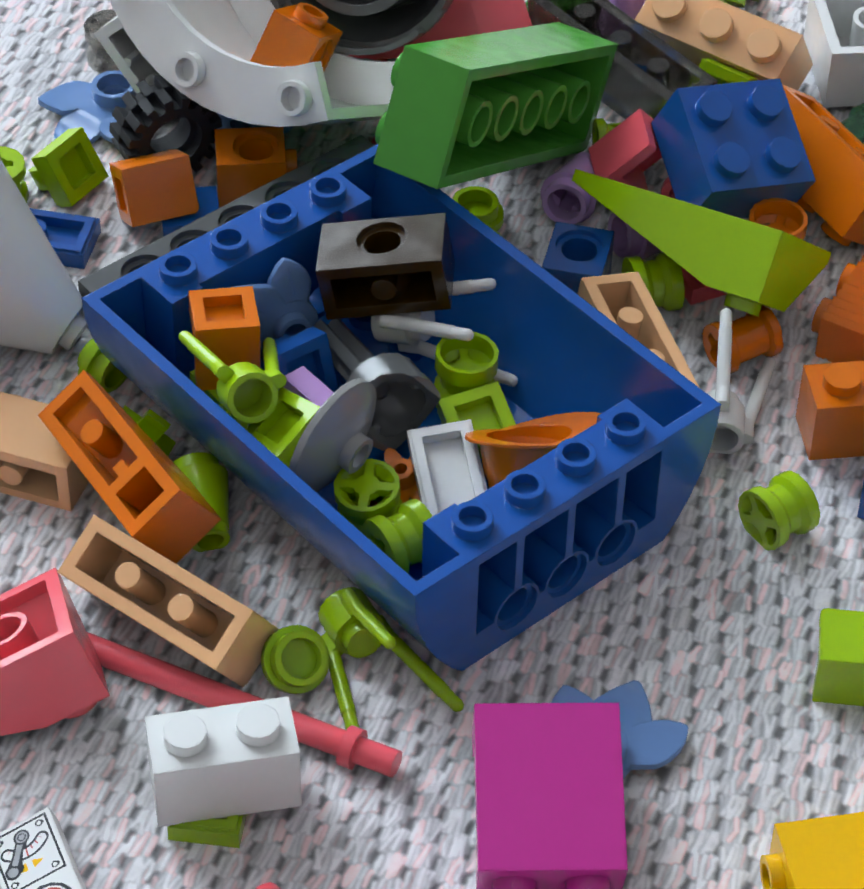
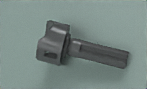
M320 319L313 327L327 333L334 368L347 382L356 378H364L375 386L377 393L373 421L367 434L373 440V447L384 452L387 448L396 450L407 439V430L417 429L439 403L440 392L410 358L399 353H381L374 356L341 319H332L329 324Z

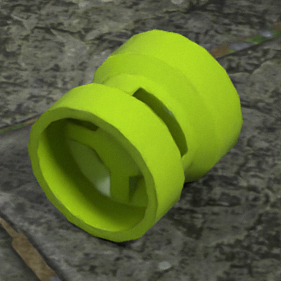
M473 332L474 337L470 341L447 338L440 340L436 346L435 370L438 375L434 381L435 387L440 392V399L496 382L494 376L497 374L499 350L495 342L477 332Z

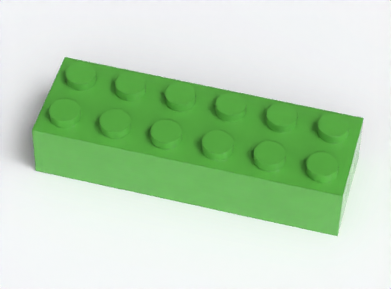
M555 22L405 45L403 52L398 56L392 68L391 84L394 87L388 110L383 114L376 128L375 141L378 147L373 164L432 188L440 189L582 152L588 147L592 134V124L597 117L618 44L569 25Z

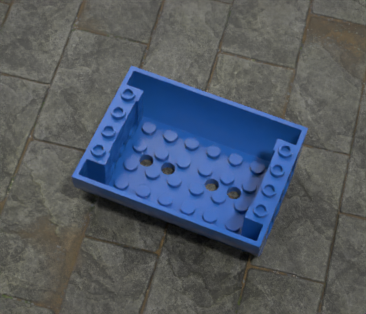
M377 144L81 299L85 320L92 338L100 351L118 370L206 450L214 455L216 459L434 657L450 668L463 671L665 539L687 503L703 470L716 432L721 404L442 190L432 188L373 164L378 147ZM446 213L455 259L453 282L493 278L497 285L495 289L452 296L451 309L434 311L435 322L468 328L473 332L489 337L495 342L499 350L498 369L514 374L518 378L517 385L513 387L499 383L516 424L550 415L571 412H598L601 414L597 416L596 424L573 438L562 441L555 449L524 468L511 472L503 481L493 487H488L485 477L488 489L485 492L459 505L454 503L423 522L422 564L417 563L410 566L409 573H406L337 511L338 504L335 501L334 481L320 491L315 492L190 380V371L195 370V357L180 342L179 334L181 331L186 330L193 335L189 315V290L267 284L273 268L283 257L299 263L306 269L312 282L309 301L318 313V321L321 319L326 324H329L331 320L326 318L315 272L322 224ZM371 316L341 319L374 356L381 353H399L408 357L434 384L435 377L438 375L435 370L434 359L420 354L400 352L396 343L377 341L371 329ZM431 336L425 342L437 346L442 338ZM260 356V367L265 371L262 356ZM334 368L338 388H340L347 381ZM436 406L418 428L442 424ZM407 439L396 449L401 457L405 459L410 457ZM373 447L367 459L372 458L384 461V451Z

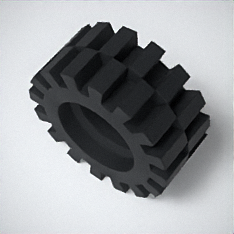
M160 74L154 75V85L152 86L145 79L136 84L140 92L133 96L127 91L121 97L127 106L125 108L115 106L112 113L117 121L110 123V133L114 137L111 140L125 160L178 149L189 155L191 167L197 173L203 168L199 159L204 156L211 160L216 152L210 143H215L214 129L223 127L221 118L216 112L199 105L182 94ZM180 118V121L170 133L152 140L154 134L161 126L173 119Z

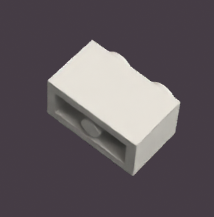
M289 696L145 716L149 770L158 827L302 806L300 749Z

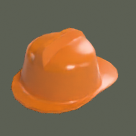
M571 412L555 414L502 429L467 432L465 440L480 444L484 475L488 482V487L491 488L503 481L511 472L524 468L555 449L562 441L573 438L596 424L597 416L601 413Z

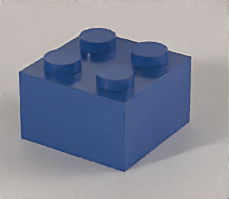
M780 78L677 88L651 122L675 198L678 200L746 219L749 218L750 210L754 204L764 199L782 198L797 203L816 181Z

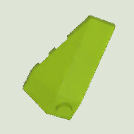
M575 169L572 178L573 182L702 284L726 293L724 306L754 316H759L762 306L784 312L827 266L831 256V252L775 228Z

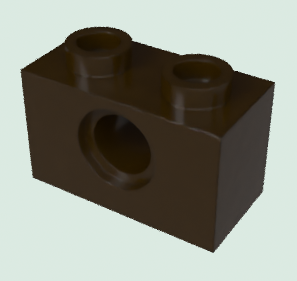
M446 213L322 224L315 272L327 320L451 309L455 259Z

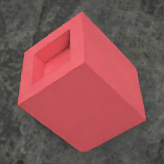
M639 108L590 146L588 150L594 174L648 190L644 171L662 158L651 125L654 119Z

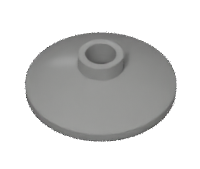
M364 378L353 379L336 390L313 416L296 445L289 468L315 492L320 491L333 482L342 468L349 473H355L366 462L372 451L373 440L367 434L374 417L377 393L375 386Z

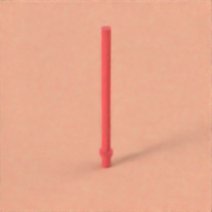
M87 632L102 667L205 707L265 700ZM292 710L299 743L336 756L337 765L350 770L357 764L391 778L397 773L402 760V751L368 739L367 731L354 725L344 730Z

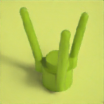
M186 330L180 332V342L218 378L216 394L219 401L228 410L226 412L247 430L250 423H259L267 419L274 412L278 403V389L285 386L287 378L280 372L277 347L273 338L267 337L263 341L265 371H262L257 365L249 362H237L227 366L190 332Z
M356 587L343 588L326 598L320 606L318 613L319 622L326 631L321 637L329 651V672L346 730L351 725L359 727L341 656L345 653L354 658H363L374 653L381 644L386 649H391L453 711L460 712L463 710V701L393 631L384 616L377 612L361 589Z

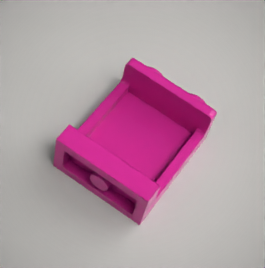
M474 703L472 757H474L476 889H623L628 864L619 703Z

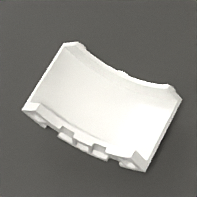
M109 0L125 32L152 67L182 94L199 105L227 118L254 125L287 127L378 120L388 110L394 87L391 84V72L395 61L361 59L333 52L325 71H323L321 61L286 67L251 62V58L275 10L270 0Z

